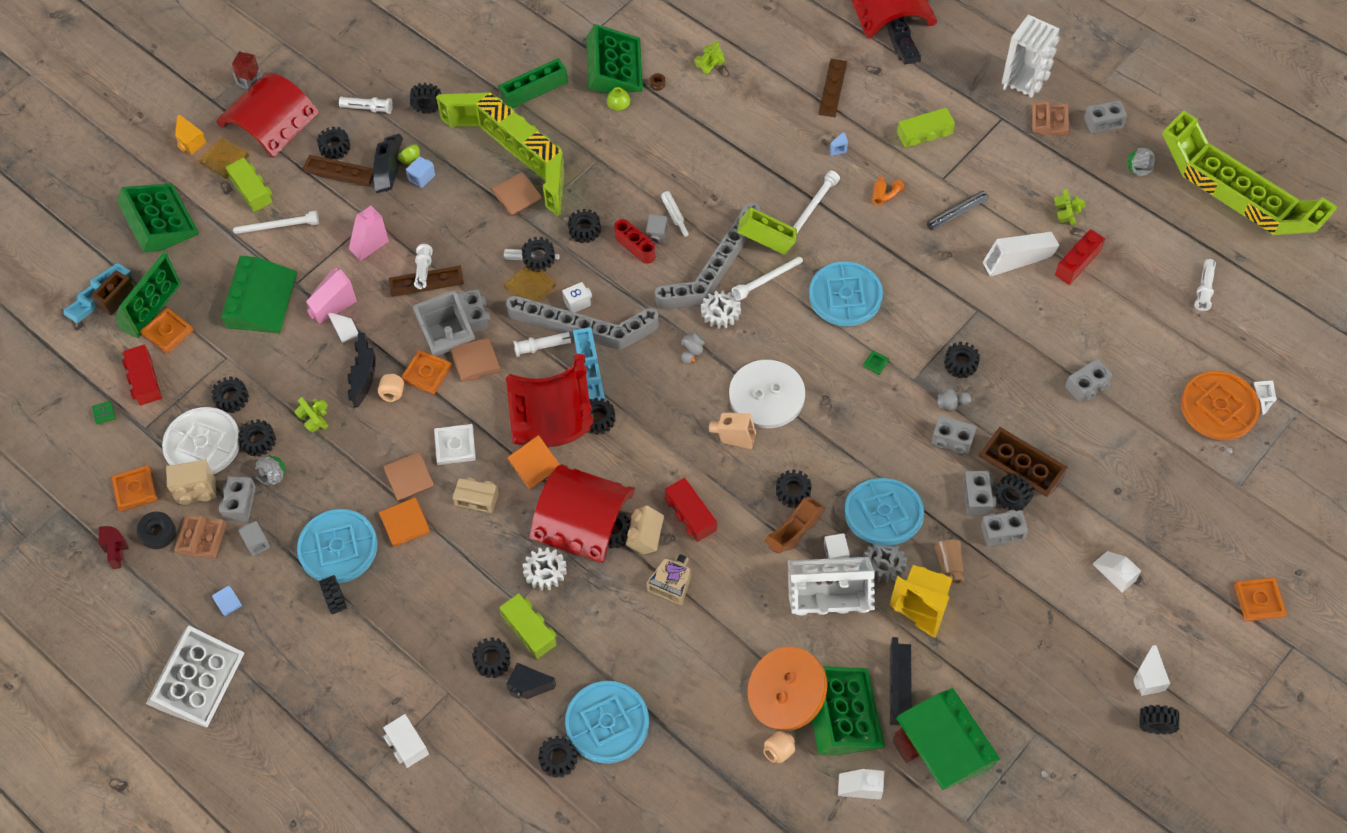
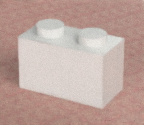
M406 714L383 727L386 733L383 737L389 747L393 745L396 749V752L393 754L399 764L404 762L408 768L429 755L426 746Z

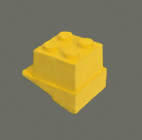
M913 565L907 580L897 576L889 605L895 611L914 621L916 627L936 638L950 597L948 592L953 578L942 573L927 570L925 567Z

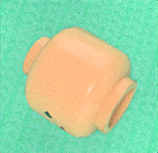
M396 374L384 375L380 379L378 387L379 396L387 402L399 400L404 389L403 379Z
M777 731L764 742V754L773 763H783L794 754L795 740L789 733Z

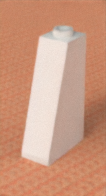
M1052 232L997 239L985 257L983 264L989 275L995 276L1051 258L1058 249L1059 244Z

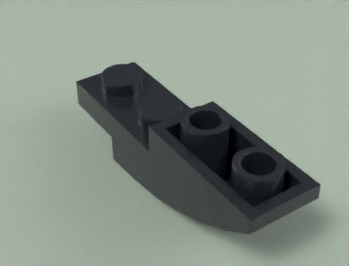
M904 17L888 22L886 24L898 59L902 60L904 65L921 62V55L911 38V30Z
M400 133L385 137L383 142L377 144L374 157V186L376 193L387 192L393 188L399 169L396 159L403 140Z
M358 333V341H355V351L358 352V356L355 357V365L351 366V373H348V384L351 385V389L348 390V399L352 401L354 408L359 407L371 387L376 367V356L373 348H368V340L365 333Z

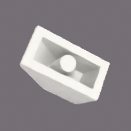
M1109 551L1093 563L1122 593L1136 582L1141 573V570L1126 556Z
M1156 645L1151 647L1134 677L1135 687L1137 690H1140L1141 696L1164 692L1170 685Z
M860 769L839 774L838 796L881 800L884 771Z

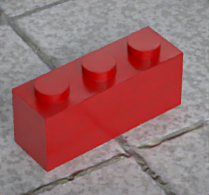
M1090 229L1058 263L1055 276L1071 285L1101 252L1106 238Z
M143 344L124 350L125 358L122 359L125 370L128 369L126 378L129 385L132 384L130 393L133 400L137 399L141 406L162 399L151 355L146 345Z
M685 477L665 488L664 500L667 506L675 510L676 518L680 523L683 522L685 524V529L690 537H694L698 542L717 531L716 519Z

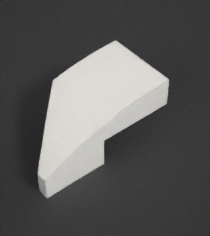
M334 313L328 314L342 344L358 337V331L351 318Z
M1273 380L1252 383V388L1260 402V415L1266 414L1267 410L1277 400Z

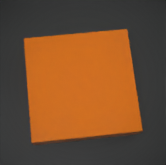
M167 307L140 330V333L167 354L194 329Z
M419 349L401 378L404 383L435 395L451 369L452 363Z
M539 435L507 457V460L529 490L551 475L554 469L560 465Z
M150 465L111 476L119 512L158 501Z
M416 497L379 512L393 547L430 532Z
M1276 577L1236 581L1234 583L1245 622L1281 618L1287 615Z

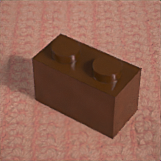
M115 270L91 297L97 308L112 316L134 289V286L129 277Z

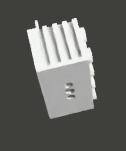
M1027 15L1011 38L1001 83L1004 85L1003 90H1006L1009 85L1012 89L1016 88L1018 92L1022 91L1025 95L1029 94L1031 98L1036 92L1039 93L1043 81H1047L1051 74L1049 70L1054 62L1052 58L1057 51L1055 46L1060 39L1058 36L1059 28L1031 15Z
M870 558L788 560V589L792 614L800 616L807 615L808 613L824 615L828 612L845 614L849 611L866 613L870 610H875L873 603L875 602L873 596L874 569Z

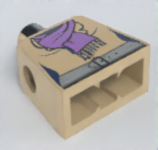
M678 554L675 561L664 559L648 580L647 591L682 606L691 579V569L685 567L689 559L682 554Z

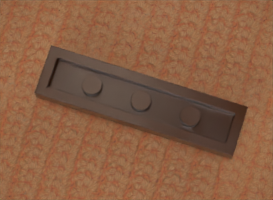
M830 59L819 115L836 118L847 61Z
M310 154L303 167L305 173L369 187L374 178V168Z
M461 265L428 271L426 287L423 288L422 284V289H418L414 285L416 273L388 278L392 297L464 284Z

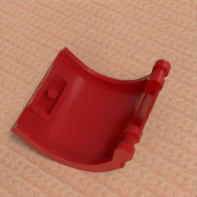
M851 0L864 33L870 39L885 24L903 16L915 15L925 18L928 26H934L937 23L928 0Z
M265 73L216 122L221 128H225L228 123H233L243 128L258 141L270 157H274L319 111L310 99L291 81L275 73Z
M584 354L574 355V364L566 371L552 377L532 379L512 374L506 377L513 444L524 446L539 435L548 448L573 442L590 430V426L594 422L593 416L590 414L592 406L589 400Z
M563 464L558 465L549 476L539 497L529 539L603 563L606 560L611 533L618 514L628 498L632 499L635 488L631 486L624 487L622 483L585 473L576 468L572 470Z

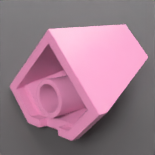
M372 206L356 215L351 234L349 250L359 261H362L389 242L383 218Z
M333 268L306 301L309 308L307 312L311 319L315 318L320 324L329 319V313L337 314L357 302L351 281L341 269Z

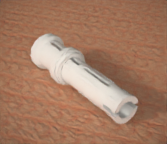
M340 97L339 99L340 108L367 109L373 113L381 111L391 114L393 107L391 98L383 100L377 97L371 99Z
M420 244L416 250L418 255L415 258L417 269L414 285L418 289H422V284L423 288L426 287L428 267L432 261L430 256L433 253V249L428 244Z
M1206 259L1204 261L1201 285L1196 291L1198 297L1194 306L1201 311H1207L1212 307L1211 297L1214 294L1212 283L1216 267V261L1213 259Z
M566 332L538 339L529 337L528 340L520 342L515 340L513 344L516 357L529 352L534 354L539 349L570 344L571 338L563 340L565 337H570V334Z

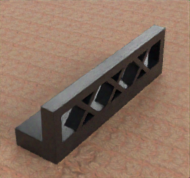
M892 637L890 643V725H900L896 717L912 708L911 644H898V637Z

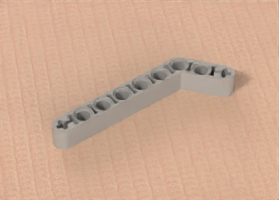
M748 203L743 208L695 282L663 285L656 288L655 304L659 309L698 306L703 304L704 298L708 299L709 293L712 295L749 239L738 233L740 218L749 207L760 211L758 204Z
M512 296L506 302L508 315L513 320L558 333L569 332L572 337H574L573 330L591 327L594 343L617 350L630 346L656 331L659 327V315L657 310L653 308H647L616 325L518 296Z

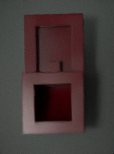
M111 526L99 527V545L107 553V562L113 569L121 568V561L124 560L123 550L129 549L127 541L118 529Z

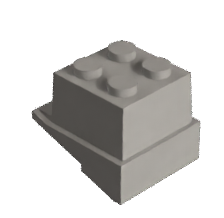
M455 290L413 305L415 316L432 355L440 356L450 352L454 347L469 343L475 339Z

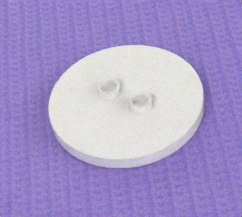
M758 360L745 365L734 375L729 388L730 404L735 413L751 414L755 427L777 428L788 424L801 412L805 401V386L800 375L787 364L775 360Z
M212 407L195 408L181 414L169 425L163 437V454L170 466L206 460L213 474H216L226 468L236 457L240 449L238 439L240 430L235 420L225 411Z

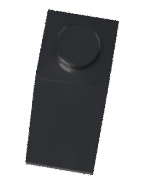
M517 663L506 686L511 696L518 699L521 697L529 699L555 689L556 681L552 676Z

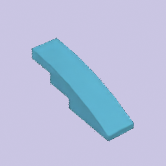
M119 263L90 280V287L77 294L76 302L63 309L64 315L79 323L97 309L91 295L115 270L129 277L131 271Z
M590 327L573 330L577 354L585 355L586 362L584 365L587 368L586 377L589 399L593 402L595 401L594 398L598 397V401L601 398H604L605 401L592 329Z

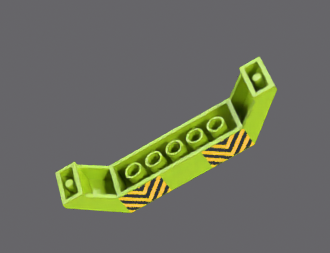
M491 92L439 94L436 97L441 120L451 128L455 126H479L546 181L543 184L545 206L557 217L561 214L565 172L563 151L560 146L553 144L546 135H542L534 125L531 126L523 116L516 114L512 107L505 105L499 97L494 96Z
M1184 110L1162 132L1170 152L1185 179L1273 235L1317 232L1338 208V206L1323 197L1320 200H1299L1211 145L1198 124L1199 119Z

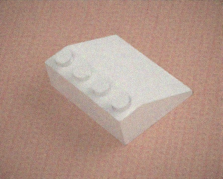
M188 626L183 631L146 704L164 713L207 728L244 652Z

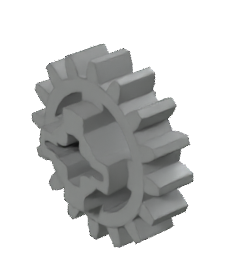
M874 544L873 548L868 546L867 552H864L863 557L870 558L874 569V577H878V582L884 579L888 583L889 578L896 581L897 576L902 577L903 572L906 570L907 558L904 557V551L899 552L900 546L892 547V545Z

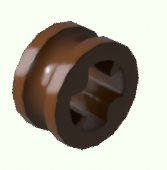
M659 73L653 74L650 77V87L656 91L662 90L665 87V77Z

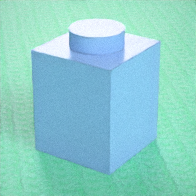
M420 156L406 169L408 180L421 189L435 176L433 163Z

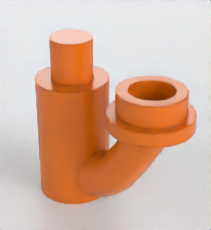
M878 177L874 183L872 203L882 205L884 202L893 199L899 192L905 189L903 181L895 180L891 185L892 190L886 194L887 184L884 182L885 179L884 177Z

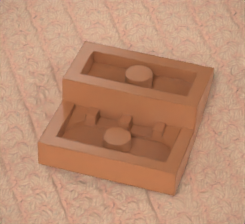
M1050 101L1032 103V131L1044 135H1069L1068 103L1051 105Z
M523 172L492 188L501 204L503 203L511 217L542 199L534 185Z
M490 339L465 343L451 349L461 381L476 380L483 374H494L500 371Z
M420 452L383 466L397 501L434 487Z
M186 516L174 551L188 556L216 559L227 523L224 520H207L203 516Z

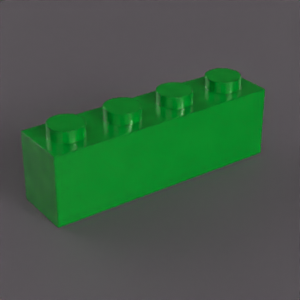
M559 58L498 85L500 99L507 106L517 107L567 84V69Z

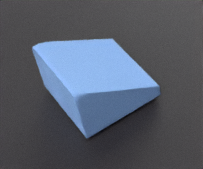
M844 132L831 142L830 156L847 152L848 140Z
M230 586L212 595L224 617L242 607Z

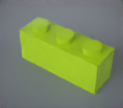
M946 107L898 121L897 134L905 148L916 146L920 143L930 142L934 139L953 134L955 121Z
M242 158L225 167L229 178L253 212L273 203L270 197L272 195L268 185H263L264 181L261 175H256V170L251 162L248 163L245 158Z
M749 207L739 220L738 233L785 255L796 242L797 229Z
M518 593L499 607L500 613L533 656L539 659L557 646L555 640L557 635L551 627L547 628L544 625L545 621L539 612L535 613L531 609L533 607L531 602L526 597L523 599Z

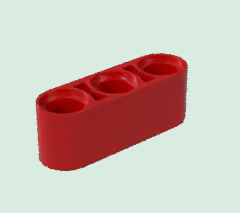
M626 219L617 220L614 224L615 239L641 262L646 264L652 263L656 258L655 244Z

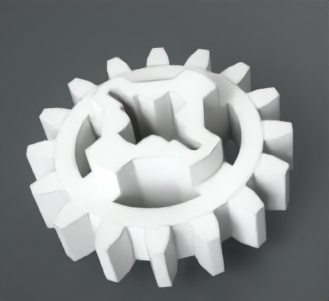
M722 290L721 294H718L717 291H715L714 295L709 293L708 299L704 298L703 304H701V316L705 317V323L710 321L711 327L717 324L718 329H720L721 325L727 328L728 323L734 325V320L738 321L739 315H741L740 302L731 297V292L726 295L724 290Z
M549 547L543 552L541 548H538L539 553L532 551L531 558L526 556L527 563L523 564L524 577H527V583H532L534 589L540 586V591H543L544 587L551 590V585L558 587V580L564 581L563 575L567 574L566 562L563 561L562 554L557 556V550H553L551 553ZM554 563L558 565V570L554 567ZM532 568L535 571V576L531 572Z

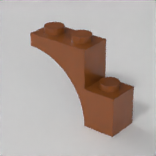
M812 497L803 498L787 521L775 532L769 534L764 542L775 553H783L795 549L805 531L816 525L826 507Z

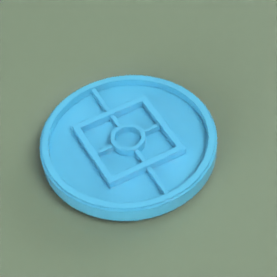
M841 261L826 265L814 275L809 287V300L813 310L823 320L838 326H856L867 322L876 315L883 299V288L876 274L869 268L855 262Z
M876 478L862 482L852 489L845 501L844 516L848 527L862 540L876 545L890 546L903 543L917 534L923 524L924 505L917 492L907 484L889 478Z
M334 509L323 512L314 517L303 528L297 543L298 559L306 573L315 580L320 581L335 575L339 584L351 581L362 575L374 561L378 548L376 532L370 521L358 512L348 509Z
M600 681L590 684L574 696L567 708L565 716L567 737L572 741L576 751L590 761L602 764L623 761L635 754L647 737L649 731L647 706L642 697L626 684L616 681Z

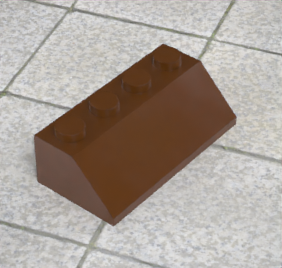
M1002 427L997 429L979 454V457L1007 474L1012 475L1016 473L1017 477L1022 475L1023 480L1025 478L1028 479L1027 484L1031 483L1032 489L1045 497H1048L1056 490L1068 468Z

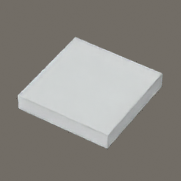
M472 424L434 429L437 465L476 460Z

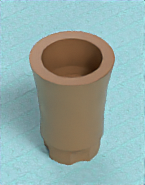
M952 539L936 543L933 548L939 561L941 573L953 578L951 586L962 584L965 579L961 541Z

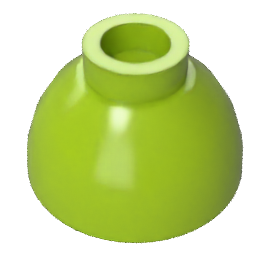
M616 87L608 94L607 105L612 110H624L630 105V96L622 88Z
M413 144L405 148L398 154L397 159L405 165H411L420 156L418 145Z

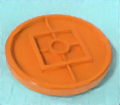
M1207 371L1196 375L1187 383L1181 395V410L1186 421L1200 434L1216 440H1234L1246 435L1253 429L1260 415V402L1254 389L1239 376L1225 371Z
M792 646L781 647L765 655L753 669L748 683V701L752 712L760 722L780 731L795 730L809 723L822 708L827 693V678L819 660L808 651Z

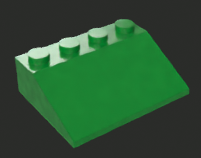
M594 24L586 36L588 89L601 93H610L614 88L620 87L626 92H642L640 38Z
M172 183L121 187L117 203L143 253L162 251L199 234Z
M166 252L160 255L118 308L115 318L121 331L136 338L141 336L140 330L157 316L181 285L180 279Z
M239 256L221 315L226 328L280 334L297 277V271L258 257Z
M823 666L827 678L826 698L822 708L812 719L818 754L837 756L885 748L868 668Z
M954 688L940 692L896 717L942 790L988 772L1000 760V757Z

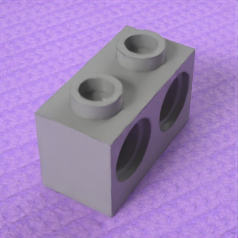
M1120 100L1091 105L1087 107L1084 116L1091 134L1123 128L1127 119V114Z
M479 289L457 294L472 332L489 329L487 322L491 320L488 310L484 311V307L487 305L484 295L480 296Z
M1096 359L1069 376L1065 387L1081 403L1085 399L1090 400L1099 390L1104 391L1111 384L1110 381L1113 374L1099 359Z
M939 415L931 444L939 448H947L960 454L965 453L969 455L977 426Z
M966 471L963 478L967 516L991 514L993 507H996V497L992 496L991 490L994 488L993 478L989 476V471ZM978 500H982L985 503L981 504L978 502Z
M228 477L227 484L223 486L224 498L219 504V512L222 513L225 520L249 522L256 488L252 478Z
M1009 510L997 515L991 513L983 517L981 522V529L987 547L1024 541L1029 532L1022 510ZM1010 523L1016 524L1018 527H1012ZM990 527H996L998 530H992Z

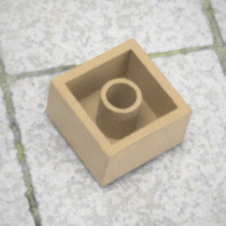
M206 460L166 466L167 487L178 505H188L191 502L197 501L205 502L217 498L216 478Z

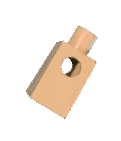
M722 413L719 422L710 421L709 432L719 433L722 443L752 449L756 430L751 414Z

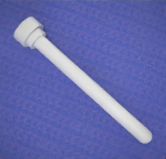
M830 170L825 175L823 186L793 226V228L797 229V233L828 189L835 186L840 180V176L836 172Z
M310 211L306 216L234 227L233 233L240 234L303 223L314 226L319 225V216L317 211Z
M797 257L746 285L739 284L733 287V297L738 301L746 298L749 291L803 262L802 257Z

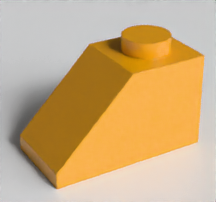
M180 114L177 116L175 132L178 141L177 146L183 152L186 151L192 155L207 143L203 132Z

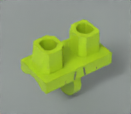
M714 41L712 45H706L703 48L704 55L695 58L696 66L702 68L704 74H709L715 65H723L725 62L724 53L719 47V41Z
M1068 189L1062 190L1063 195L1054 198L1056 209L1066 207L1065 210L1057 212L1060 223L1070 221L1071 226L1076 225L1074 211L1080 214L1086 204L1078 196L1073 197V201H1071Z
M303 397L298 400L301 405L294 412L302 420L308 415L311 417L304 423L309 431L313 433L320 427L326 429L329 426L322 417L327 414L328 404L325 400L318 401L314 399L312 403L310 401L306 402Z

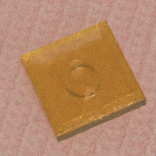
M222 137L199 159V162L227 179L229 176L225 167L242 158L247 159L249 154Z
M526 266L504 284V288L514 296L536 302L556 287V282L542 271L537 272V269H535L533 272L531 268L528 269Z

